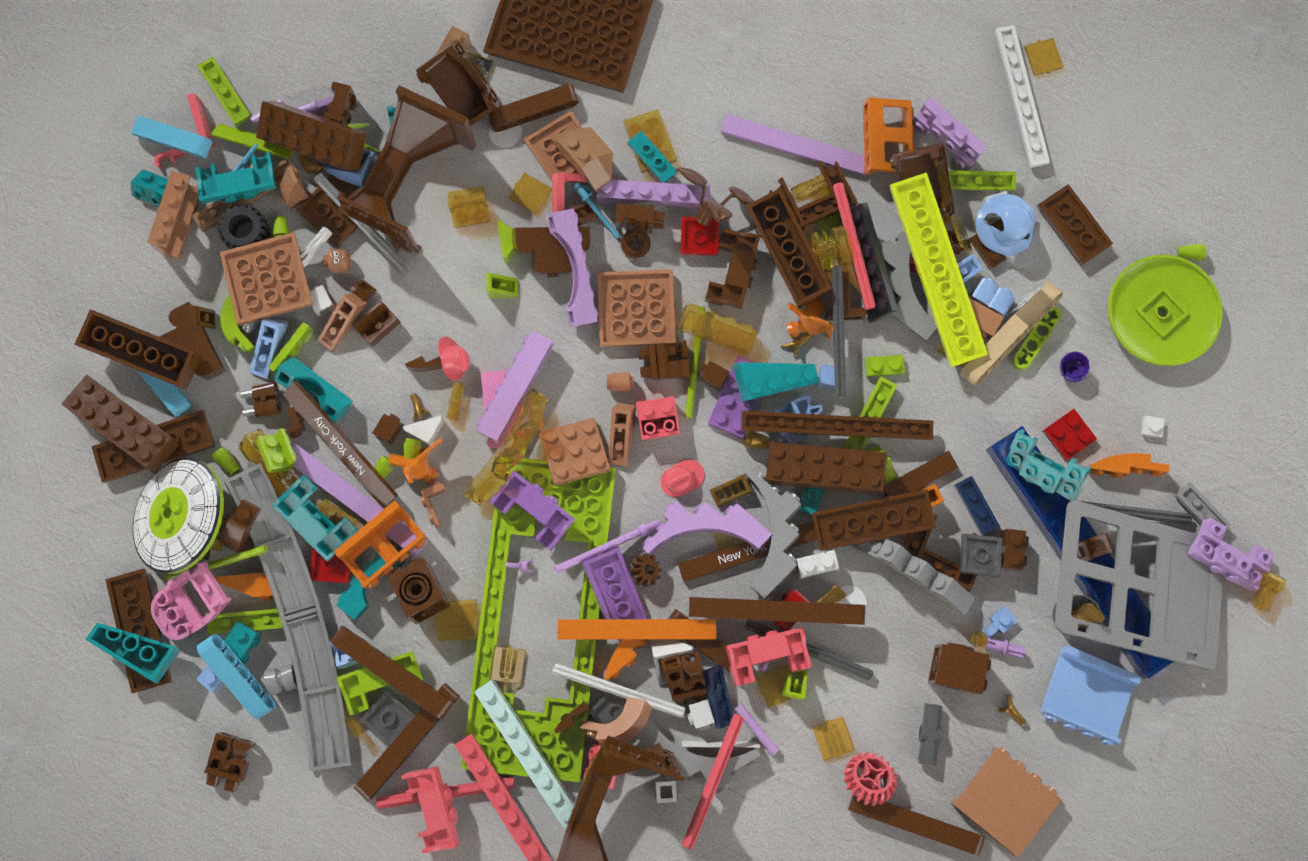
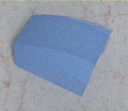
M363 150L360 170H344L325 163L322 169L338 179L361 187L376 161L375 152Z

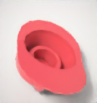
M442 337L438 342V351L443 371L450 380H460L470 366L469 355L453 339Z
M695 460L682 461L663 473L661 477L662 490L671 497L683 496L702 484L705 477L704 469Z

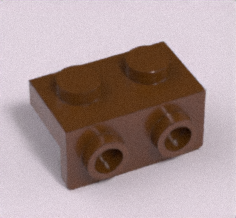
M379 301L356 321L353 327L374 347L398 326L401 321L382 301Z

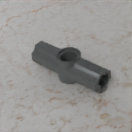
M927 703L924 705L923 723L919 729L920 749L918 763L936 766L938 745H940L942 739V727L940 725L943 706Z

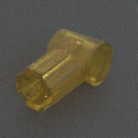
M1271 571L1265 572L1252 605L1259 610L1269 612L1276 595L1284 588L1286 579Z

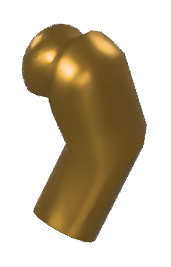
M305 155L298 157V161L307 173L317 174L324 171L322 168L325 164H322L320 161H310Z

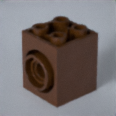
M423 557L411 560L409 565L404 568H396L391 572V575L387 576L407 618L416 625L451 606L431 565Z
M948 642L947 645H935L928 684L971 694H982L987 688L988 680L985 677L986 672L991 667L990 655L976 652L973 647Z

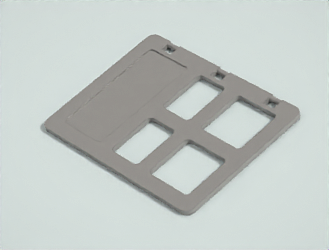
M1074 500L1068 503L1066 509L1055 627L1062 633L1211 670L1217 665L1223 575L1212 572L1209 567L1188 556L1190 546L1198 534ZM1081 517L1117 527L1118 535L1114 569L1078 559L1077 550ZM1133 531L1157 539L1154 579L1130 573ZM1075 574L1112 584L1108 627L1072 617L1071 609ZM1128 588L1152 595L1149 637L1130 633L1124 629ZM1078 625L1086 626V633L1078 631ZM1133 639L1141 641L1140 647L1133 645ZM1187 653L1194 654V661L1187 659Z

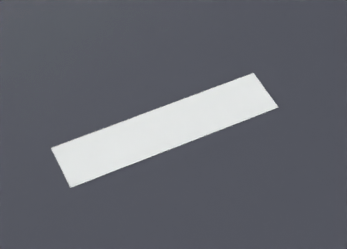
M682 741V747H721L723 741ZM736 741L734 747L760 748L759 742Z

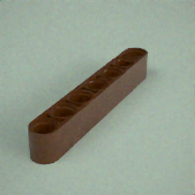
M341 625L330 641L335 647L439 719L443 720L454 704L452 700L345 626Z
M446 682L437 690L454 703L460 697ZM422 708L357 782L354 789L369 802L440 719Z
M854 795L851 797L848 810L980 856L985 839L983 835L886 801L881 805L877 803L874 806L869 801L865 805L862 799L857 802V796Z

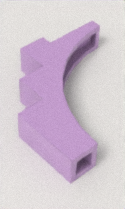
M675 501L674 504L669 503L664 509L665 513L663 516L667 522H662L656 529L657 533L645 540L642 549L651 556L662 545L680 536L697 532H719L745 541L760 551L771 539L772 534L738 503L735 506H729L724 512L726 516L723 517L708 502L704 505L700 504L695 509V515L693 516L678 501Z

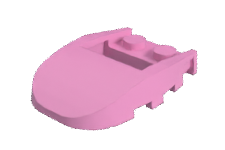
M207 562L197 564L198 567L186 570L178 577L172 578L167 582L168 585L163 590H160L152 600V617L161 632L169 639H183L216 619L231 601V598H227L208 569ZM189 581H191L210 611L204 618L183 588Z

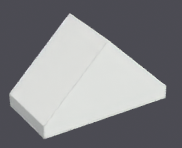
M441 416L403 426L407 434L422 440V442L430 446L443 426L444 421Z

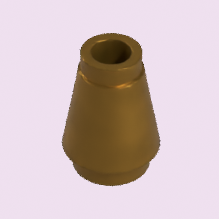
M754 431L745 432L743 446L748 449H767L770 447V442H773V439Z

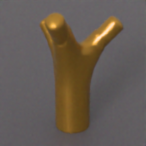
M805 333L791 343L782 344L781 348H794L793 356L797 357L798 350L811 339V336Z
M417 393L410 395L414 407L413 421H416L417 417L422 419V412L428 415L429 411L422 407Z
M1006 695L1008 708H999V712L1009 714L1020 725H1023L1026 719L1015 708L1010 695Z

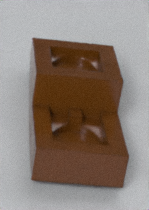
M421 356L405 363L407 369L413 372H427L442 368L440 356L428 362Z
M1105 532L1078 541V559L1088 561L1094 557L1113 552L1114 548L1108 533Z
M586 702L568 713L555 728V733L557 734L574 726L575 723L572 717L590 710L588 703Z

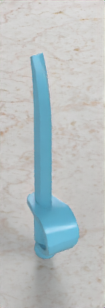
M574 182L573 188L581 196L582 201L587 202L616 239L620 238L611 223L589 199L592 195L590 187Z

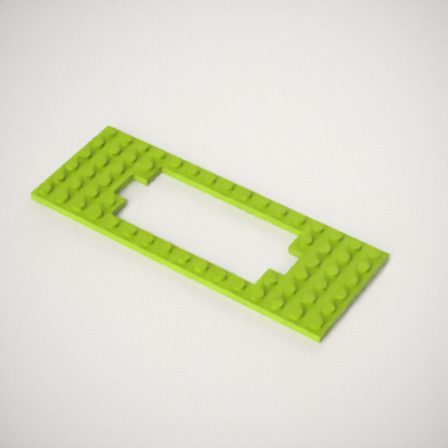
M501 456L496 493L509 475L515 471L530 484L534 485L536 483L544 489L542 493L545 496H553L559 501L558 506L575 519L565 533V541L588 543L587 551L608 542L616 468L610 467V472L554 486L547 460ZM515 503L506 515L494 507L465 737L473 733L497 773L530 777L475 694L477 689L491 681L495 648L498 644L507 573L505 564L508 562L511 535L534 537L536 522H539ZM584 570L579 619H599L600 606ZM596 639L576 640L574 670L592 676ZM571 681L569 699L546 697L544 713L513 710L559 780L580 782L586 735L581 729L583 721H587L588 711L572 717L575 723L574 726L557 734L555 733V728L568 713L586 702L589 705L591 687L575 681ZM502 692L513 708L515 693ZM462 758L461 769L470 770Z

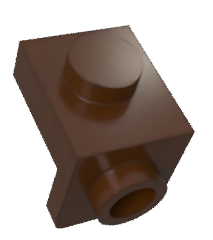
M294 407L286 410L293 427L285 430L289 438L294 439L301 436L302 432L306 431L303 423L305 419Z

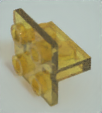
M484 186L448 192L449 200L447 202L454 228L490 222Z

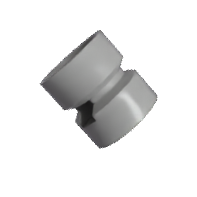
M292 664L281 666L280 670L273 668L264 672L265 685L270 695L279 694L283 689L286 691L297 689Z

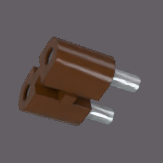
M276 382L252 386V390L241 392L242 398L252 397L255 400L253 409L243 410L244 417L255 415L257 418L281 414V402L278 400L280 393Z

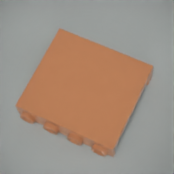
M993 747V752L960 796L958 798L955 797L950 804L1010 853L1019 857L1062 799L1057 796L1058 792L1049 785L1048 787L1044 786L1041 783L1042 779L1038 775L1028 773L1025 770L1026 766L1022 762L1012 760L1009 757L1011 754L1003 747H1000V749Z

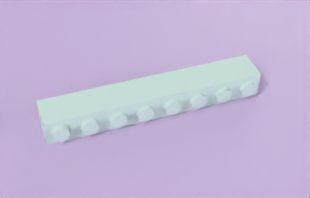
M493 679L477 689L475 694L562 827L565 828L575 803Z

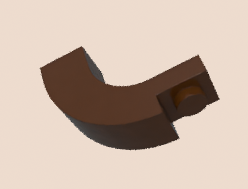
M246 499L241 500L234 516L229 518L222 537L223 545L236 553L252 549L254 545L249 535L261 508Z

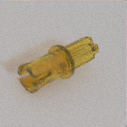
M461 382L453 383L451 398L448 399L447 419L458 420L460 406L463 404L462 396L465 387Z

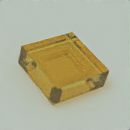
M349 717L345 720L355 738L364 734L365 731L355 717Z

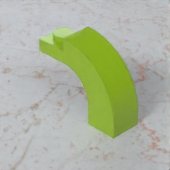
M229 294L221 310L220 321L222 331L232 345L235 346L237 344L243 352L248 351L253 355L256 347L245 336L241 325L237 324Z

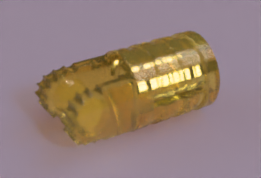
M820 174L792 187L791 192L794 195L798 194L796 200L801 202L819 192L827 190L828 186L825 178Z

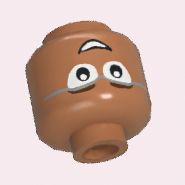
M329 249L327 255H323V267H327L329 273H346L348 269H351V255L347 254L345 249Z

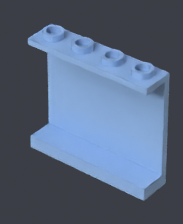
M1067 645L1061 648L1039 713L1045 715L1044 718L1051 722L1059 721L1063 723V726L1067 729L1082 731V735L1088 738L1096 737L1104 745L1120 744L1121 739L1117 738L1123 717L1133 687L1140 684L1142 677Z

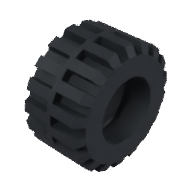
M237 204L234 205V209L228 208V213H223L221 215L223 219L218 222L221 226L218 227L219 237L229 249L267 240V237H270L271 234L268 221L260 211L251 205L248 207L246 204H242L239 207ZM253 223L252 232L248 236L236 238V230L241 224Z

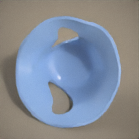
M1011 194L995 195L982 205L977 214L976 230L978 237L987 248L1005 256L1018 254L1027 249L1032 241L1036 222L1035 212L1026 201L1018 196ZM991 213L999 215L1004 223V231L1001 232L995 227L985 224V217Z

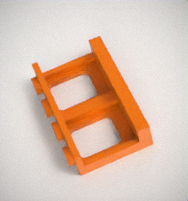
M868 97L863 103L865 175H872L875 172L899 173L891 168V163L885 161L884 143H902L903 151L915 149L912 137L914 134V125H912L914 109L911 106V100ZM884 107L901 108L902 128L886 127L884 125Z
M394 500L338 547L334 553L361 582L363 588L368 589L370 587L372 589L380 583L379 579L382 576L391 574L395 569V565L399 562H405L411 556L410 553L414 549L418 550L423 547L428 537L402 506ZM403 521L417 538L398 552L386 538V533L397 523ZM369 547H374L386 564L368 578L356 564L355 560Z

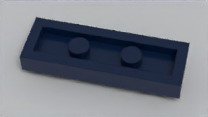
M973 476L954 485L981 535L984 536L1000 527Z
M716 665L704 670L703 675L715 727L722 729L730 725L733 711L722 665Z

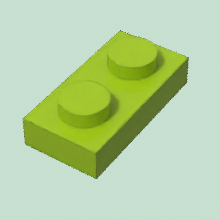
M903 355L864 358L866 377L905 374Z

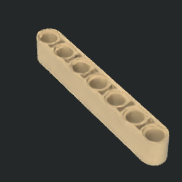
M1046 281V284L986 343L985 347L988 355L969 361L962 369L960 375L975 387L981 384L1061 299L1063 292Z

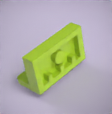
M280 428L276 434L257 437L256 443L268 473L291 470L296 462V453L292 450L289 436L284 428Z

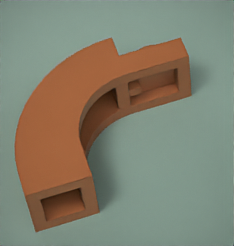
M627 697L624 709L616 720L607 724L583 721L581 729L586 733L587 737L596 739L601 745L607 736L628 742L642 731L650 717L652 707L646 700Z

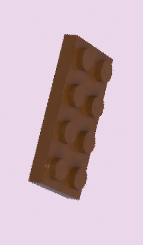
M1069 184L1037 205L1038 209L1081 266L1113 244Z

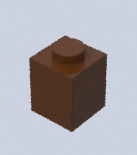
M709 360L708 364H703L699 371L701 375L700 381L720 391L730 371Z
M384 413L372 434L392 445L403 428V425L399 422L401 419L393 414L388 416Z

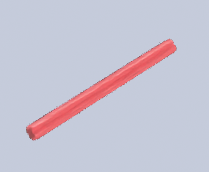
M842 182L836 183L833 189L866 310L873 309L876 304L844 184Z
M734 714L683 839L682 846L687 849H693L743 725L744 718L740 715Z
M513 777L501 778L508 789L514 788ZM478 782L448 786L452 792V798L485 793ZM419 792L408 795L401 793L377 797V808L384 809L420 803L417 794Z

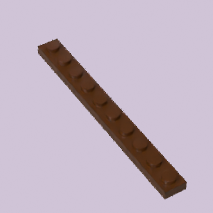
M760 411L741 412V431L933 440L934 420Z

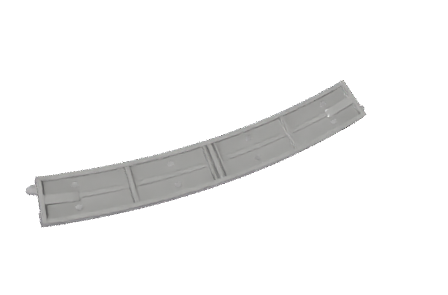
M248 461L247 470L224 480V484L236 508H238L243 499L261 508L249 536L254 548L263 545L268 547V552L258 555L275 601L293 666L304 724L309 771H313L314 776L319 778L323 769L351 766L344 708L340 687L336 678L338 676L316 592L289 522L272 506L278 497L261 463L255 465L252 461Z

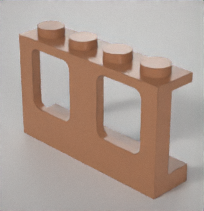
M171 171L147 242L160 254L180 260L194 219L192 215L196 213L199 204L198 187L189 184L190 175Z

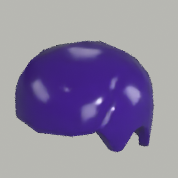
M1077 351L1069 352L1061 359L1060 373L1066 381L1076 383L1083 381L1088 376L1090 370L1089 359L1083 353Z

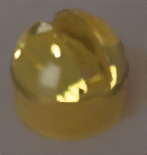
M975 632L970 637V643L974 647L980 648L987 644L988 639L984 632Z

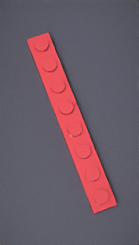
M473 733L457 742L455 747L528 861H553Z

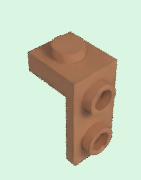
M434 481L428 484V488L421 491L423 496L420 497L424 508L428 507L430 511L428 518L431 524H435L436 527L440 528L442 525L430 499L446 492L447 488L443 482Z

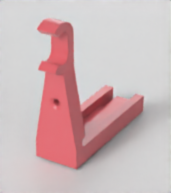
M195 93L187 95L198 135L213 141L201 99ZM212 142L210 149L215 148L214 142ZM171 149L157 154L154 163L161 169V161L170 157V161L176 164V158L191 154Z
M552 174V212L564 210V182L587 183L580 174Z

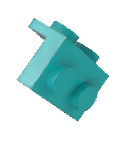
M142 169L130 182L132 196L160 206L168 178Z
M237 621L224 642L245 665L250 658L249 653L252 648L255 649L259 645L262 633Z

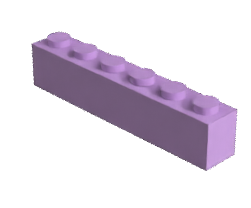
M533 330L530 335L527 334L524 338V347L515 354L513 359L515 363L512 368L509 367L505 372L504 377L506 379L503 384H499L496 388V397L493 401H489L485 409L487 413L484 418L481 417L476 425L478 434L497 444L502 440L554 346L552 340Z

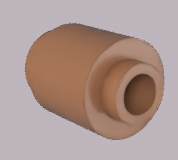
M630 373L607 374V390H612V392H630V388H634V376H631Z

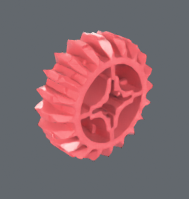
M868 751L864 755L860 752L857 756L851 758L843 772L845 776L843 782L847 783L846 790L852 791L851 796L856 795L857 802L861 799L864 800L865 805L870 801L872 806L877 803L881 805L884 801L887 802L891 795L895 793L898 783L895 781L897 774L893 773L895 767H889L890 761H883V756L878 758L876 752L872 756ZM857 769H860L861 771L860 778L857 777ZM881 779H883V782H884V788H883V789H882L881 786H880V785H881V782H880Z

